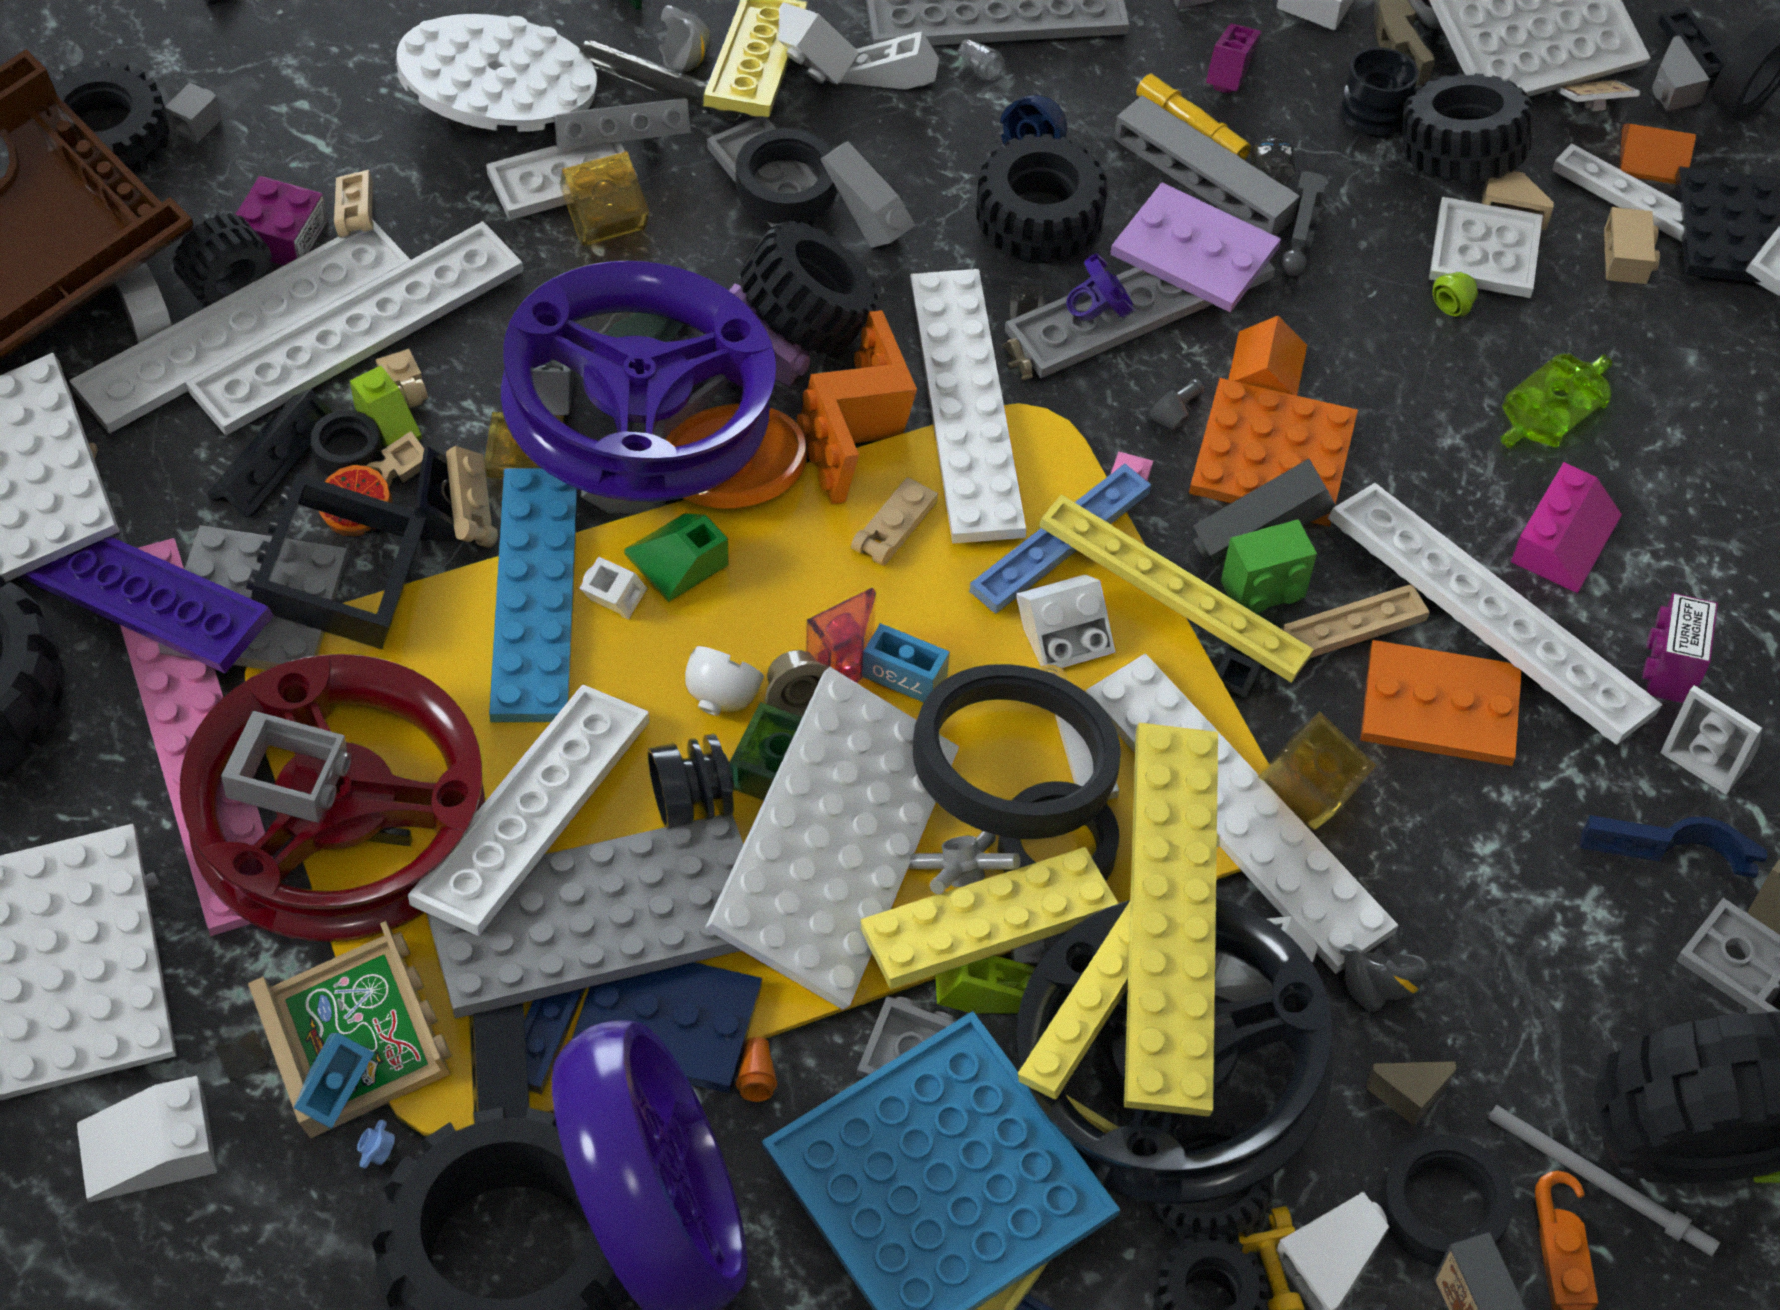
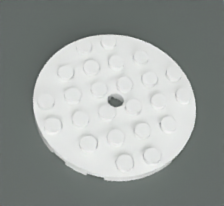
M463 14L423 21L402 38L397 49V77L406 91L412 90L419 95L418 102L428 109L454 121L479 128L497 130L498 124L516 126L518 132L544 130L545 124L554 122L553 114L588 110L595 95L596 72L585 53L572 42L558 35L555 29L529 23L526 19L519 16L508 18L494 15Z

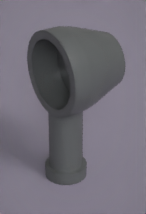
M1193 379L1177 393L1174 390L1168 392L1153 406L1149 416L1158 424L1173 431L1177 430L1189 418L1185 404L1194 397H1199L1204 393L1202 382L1198 379Z

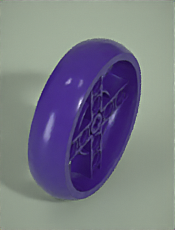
M613 1020L592 1025L577 1034L564 1046L555 1060L552 1073V1096L558 1133L575 1190L591 1229L615 1274L643 1310H722L736 1298L745 1284L748 1269L747 1247L734 1188L706 1114L680 1065L663 1041L649 1027L629 1020Z

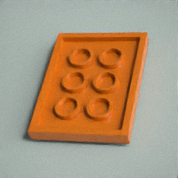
M1372 640L1360 741L1512 766L1516 756L1522 670L1508 662Z

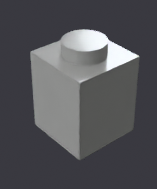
M192 83L185 86L165 106L170 131L195 143H198L222 119L217 95L208 89H203Z

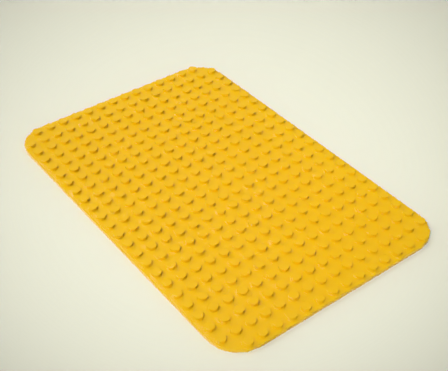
M1020 403L1004 405L1026 525V538L952 544L933 425L857 447L859 457L846 502L831 504L827 491L822 490L820 486L819 472L816 464L807 462L801 476L790 488L780 495L756 505L726 509L698 505L685 499L576 532L569 700L584 684L649 711V723L545 854L664 828L653 792L648 765V748L675 743L684 759L688 758L687 744L689 739L696 738L704 754L703 737L713 733L717 736L730 764L734 783V811L732 815L744 844L798 726H788L779 723L770 715L765 702L766 691L769 686L767 680L768 668L777 657L786 652L803 650L811 653L817 662L827 664L916 720L923 702L862 677L863 651L880 623L949 651L947 678L963 670L993 664L1021 665L1042 670L1023 629L1017 598L995 614L969 592L970 583L1041 529L1039 527L1041 518L1061 494L1076 502L1107 478L1086 439L1069 420L1047 408ZM909 477L937 492V503L888 563L882 566L873 561V556L866 552L860 554L851 549V543L856 533L866 527L902 482ZM1127 512L1111 523L1115 528L1145 545ZM684 513L706 515L728 538L729 565L668 602L624 554V549ZM1078 550L1026 590L1085 574L1100 580L1116 653L1049 671V673L1073 683L1086 692V689L1146 653L1285 803L1274 772L1186 617ZM499 556L405 584L383 649L325 632L318 655L352 654L381 658L410 668L441 687L458 704L474 730L482 760V783L485 801L551 723L490 722L489 710ZM598 557L634 572L647 587L629 620L622 617L619 613L591 601L580 589L586 571L594 565ZM384 591L347 601L343 604L377 614ZM702 646L731 655L729 660L739 665L744 661L759 670L764 675V678L753 701L743 710L736 712L721 711L719 716H714L698 708L700 701L690 695L685 682L687 663L694 648ZM247 667L245 670V681L265 670ZM1015 700L977 702L953 713L939 730L941 736L959 746L951 765L952 768L967 782L993 796L1012 801L1020 792L1036 784L1052 781L1074 783L1055 714L1039 706ZM335 705L331 714L325 719L332 732L345 735L346 742L361 745L379 755L395 776L419 782L437 783L441 775L448 770L439 749L421 730L401 717L389 712L359 705ZM1118 735L1121 750L1117 777L1119 794L1118 798L1108 799L1107 804L1113 811L1118 823L1119 844L1115 864L1106 883L1119 904L1131 899L1135 753ZM269 745L265 753L276 782L279 773L295 756V752ZM714 800V816H718L721 814ZM936 802L915 853H943L942 844L945 841L958 836L977 837L982 830L960 821ZM693 805V821L704 819L705 817L699 805ZM1086 825L1072 832L1051 838L1020 839L1023 849L1035 862L1083 847L1087 848L1092 857L1097 849L1095 838ZM396 827L411 831V847L365 841L344 849H321L303 861L312 890L349 889L388 877L412 862L427 848L436 836L435 829ZM995 835V842L984 853H998V835ZM1218 846L1216 880L1242 871L1223 849ZM908 868L891 909L937 895L930 889V882L943 869ZM983 869L984 879L1005 873L1003 869ZM950 885L944 892H947V891H950V890H953V889H956V888H959V887H954V886H951V885ZM425 912L410 922L392 929V932L394 934L401 932L407 943L410 954L404 958L408 967L415 966L422 980L424 988L418 990L421 1001L428 999L438 1022L431 1025L435 1036L442 1034L450 1050L451 1057L445 1059L450 1074L413 1092L390 1100L389 1105L398 1119L422 1135L429 1136L449 1122H451L456 1131L474 1124L469 1015L454 1018ZM384 933L366 938L330 943L335 957H338L384 936ZM1011 950L996 954L995 956L1005 955L1007 953H1010ZM744 951L696 961V963L762 978L761 992L746 1041L754 1037L766 1039L936 979L935 975L890 989L872 953L850 1006L842 1010ZM586 987L560 1052L572 1040L589 987ZM533 1000L523 1002L524 1020ZM553 1069L542 1094L528 1091L529 1108L555 1113L552 1096Z

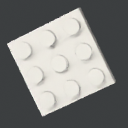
M1442 197L1429 280H1436L1442 275L1454 272H1463L1475 279L1478 289L1531 298L1534 288L1543 215Z

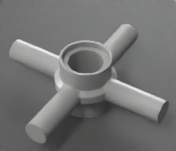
M982 831L977 837L958 836L945 841L942 844L943 853H914L910 856L908 868L943 869L930 882L932 892L942 894L950 885L962 887L983 880L985 878L983 869H1018L1020 867V856L1018 853H984L995 842L996 836Z

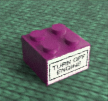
M263 176L258 177L236 212V215L242 216L270 248L269 251L272 258L269 261L281 265H286L309 253L328 222L323 193Z
M1672 593L1667 607L1660 606L1655 628L1651 627L1646 649L1652 650L1651 657L1646 658L1642 673V679L1648 680L1646 692L1651 696L1684 703L1690 689L1694 685L1699 688L1711 661L1717 602Z

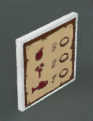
M1617 80L1583 82L1562 86L1554 90L1576 102L1585 101V107L1591 108L1592 111L1605 110L1606 99L1640 96V91Z

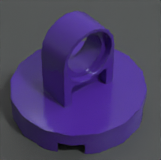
M1098 253L1086 259L1084 264L1091 277L1069 293L1066 302L1068 311L1081 321H1090L1110 307L1123 319L1135 311L1132 307L1134 304L1116 275L1113 276L1109 270L1105 272L1104 268L1109 266ZM1084 295L1091 296V307L1085 312H1078L1076 309L1078 299Z

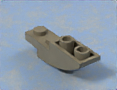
M1375 0L1373 20L1379 46L1395 49L1408 55L1416 63L1419 70L1416 86L1423 85L1429 81L1435 61L1432 52L1426 48L1419 38L1417 30L1413 28L1416 21V12L1408 0Z

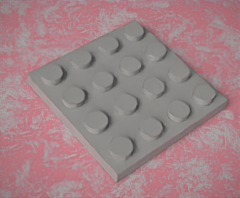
M200 525L185 570L251 599L252 590L246 589V585L252 569L260 570L261 564L257 563V557L263 541L270 543L272 536ZM286 539L270 581L335 601L348 558L347 548ZM274 616L233 665L267 670L289 661L318 656L325 632ZM161 643L158 644L162 654L191 658Z

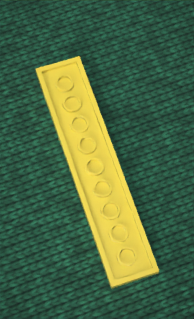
M1140 722L1136 728L1124 1107L1208 1117L1213 1111L1218 732Z

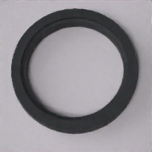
M1011 664L983 665L963 670L948 677L927 696L914 728V766L922 785L929 795L943 809L960 821L998 836L1017 839H1043L1060 836L1084 826L1099 814L1107 803L1116 784L1119 772L1120 742L1114 724L1104 709L1089 694L1073 683L1052 673L1032 667ZM1015 700L1029 703L1056 714L1080 734L1091 753L1093 774L1080 789L1057 800L1038 803L1006 800L976 788L952 768L940 746L939 730L953 713L977 702Z

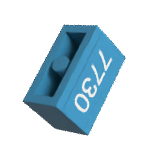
M880 623L863 651L862 677L924 703L932 690L947 679L950 652Z

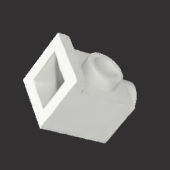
M598 557L594 565L586 571L580 589L591 601L613 610L629 620L647 587L634 572Z

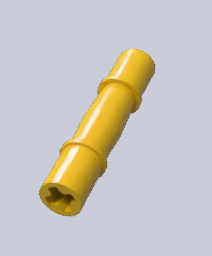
M1148 74L1141 80L1136 90L1138 97H1146L1178 119L1185 121L1200 133L1210 137L1225 149L1238 155L1244 161L1246 160L1251 151V144L1231 131L1225 123L1219 124L1201 108L1183 98L1179 90H1174L1155 75Z

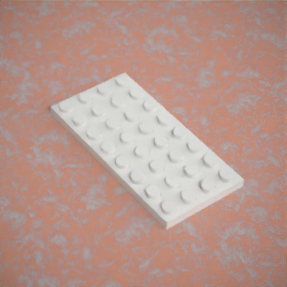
M829 667L820 678L705 929L844 1010L850 1006L872 954L861 931L860 919L891 909L909 867L910 856L915 853L936 801L922 785L914 766L913 734L917 720L832 667ZM939 734L943 754L949 764L952 765L959 746Z

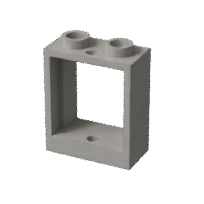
M253 711L221 775L226 798L318 823L324 809H330L336 796L335 785L340 776L344 777L347 774L351 763V753L347 752L345 735ZM269 745L326 760L311 795L253 779Z

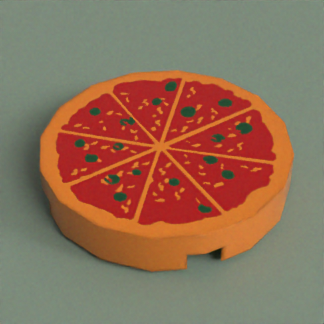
M352 465L341 468L330 475L325 481L326 483L389 503L393 501L388 483L378 471L368 466ZM319 511L329 528L343 536L357 537L364 535L365 531L372 529V527Z

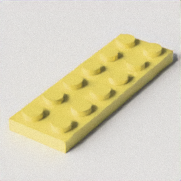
M741 0L704 93L703 106L713 107L720 111L731 110L747 113L754 117H769L790 57L786 54L788 49L779 41V7L784 2L807 9V2L798 0Z
M1083 847L860 919L861 931L889 988L893 989L1069 931L1091 915L1116 905L1118 902L1087 848Z

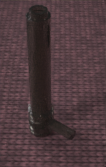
M593 39L584 41L580 47L579 53L584 58L589 59L594 68L676 99L685 98L689 104L696 106L698 111L709 115L715 113L717 118L725 121L730 119L736 121L742 113L731 110L720 111L713 107L703 106L704 93L709 79L706 81L697 79Z

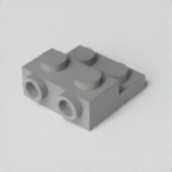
M887 996L856 1075L865 1078L956 1022L957 1019L945 1012L936 1011L933 1014L920 1009L916 1002L905 997L894 999Z

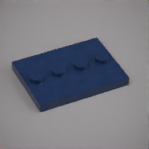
M691 962L590 986L572 1039L590 1026L607 1021L629 1020L642 1023L655 1032L667 1046L691 1085L730 1094L761 992L762 978Z

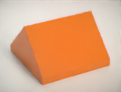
M1624 124L1622 127L1619 170L1634 178L1676 184L1675 175L1679 166L1690 167L1696 134L1635 124Z
M1279 316L1241 330L1238 334L1228 380L1297 395L1307 344Z

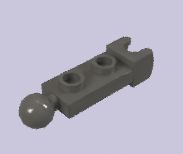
M1301 172L1296 193L1300 196L1297 206L1298 215L1290 250L1286 251L1280 259L1281 270L1289 276L1302 274L1307 266L1306 256L1303 254V251L1311 250L1315 231L1309 230V226L1316 227L1327 180L1326 176L1318 173Z

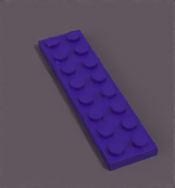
M111 536L19 576V578L223 673L230 669L274 617L266 605Z

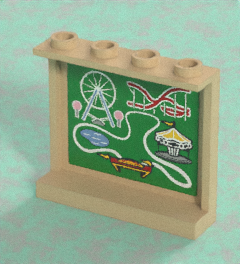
M386 921L380 923L384 936L274 986H270L264 977L248 983L293 1107L311 1066L331 1033L338 1032L374 1052L373 1057L332 1128L450 1074L445 1059L451 1057L450 1050L442 1034L435 1036L431 1025L438 1022L428 999L421 1001L418 990L424 988L422 980L415 966L408 967L404 958L410 954L407 943L402 933L394 934ZM294 1109L298 1123L310 1138L330 1130L327 1126Z

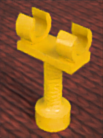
M1287 1206L1272 1208V1214L1269 1215L1271 1231L1251 1234L1248 1237L1242 1232L1239 1233V1242L1243 1244L1242 1252L1247 1254L1250 1251L1252 1253L1260 1251L1273 1293V1298L1267 1303L1269 1310H1305L1300 1294L1289 1291L1279 1255L1276 1251L1280 1240L1295 1232V1228L1292 1226L1291 1215Z

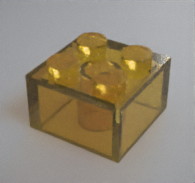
M627 151L562 169L560 188L581 246L646 228L650 212Z
M1319 711L1297 730L1258 775V778L1266 782L1282 801L1312 830H1316L1338 812L1374 769L1376 764Z

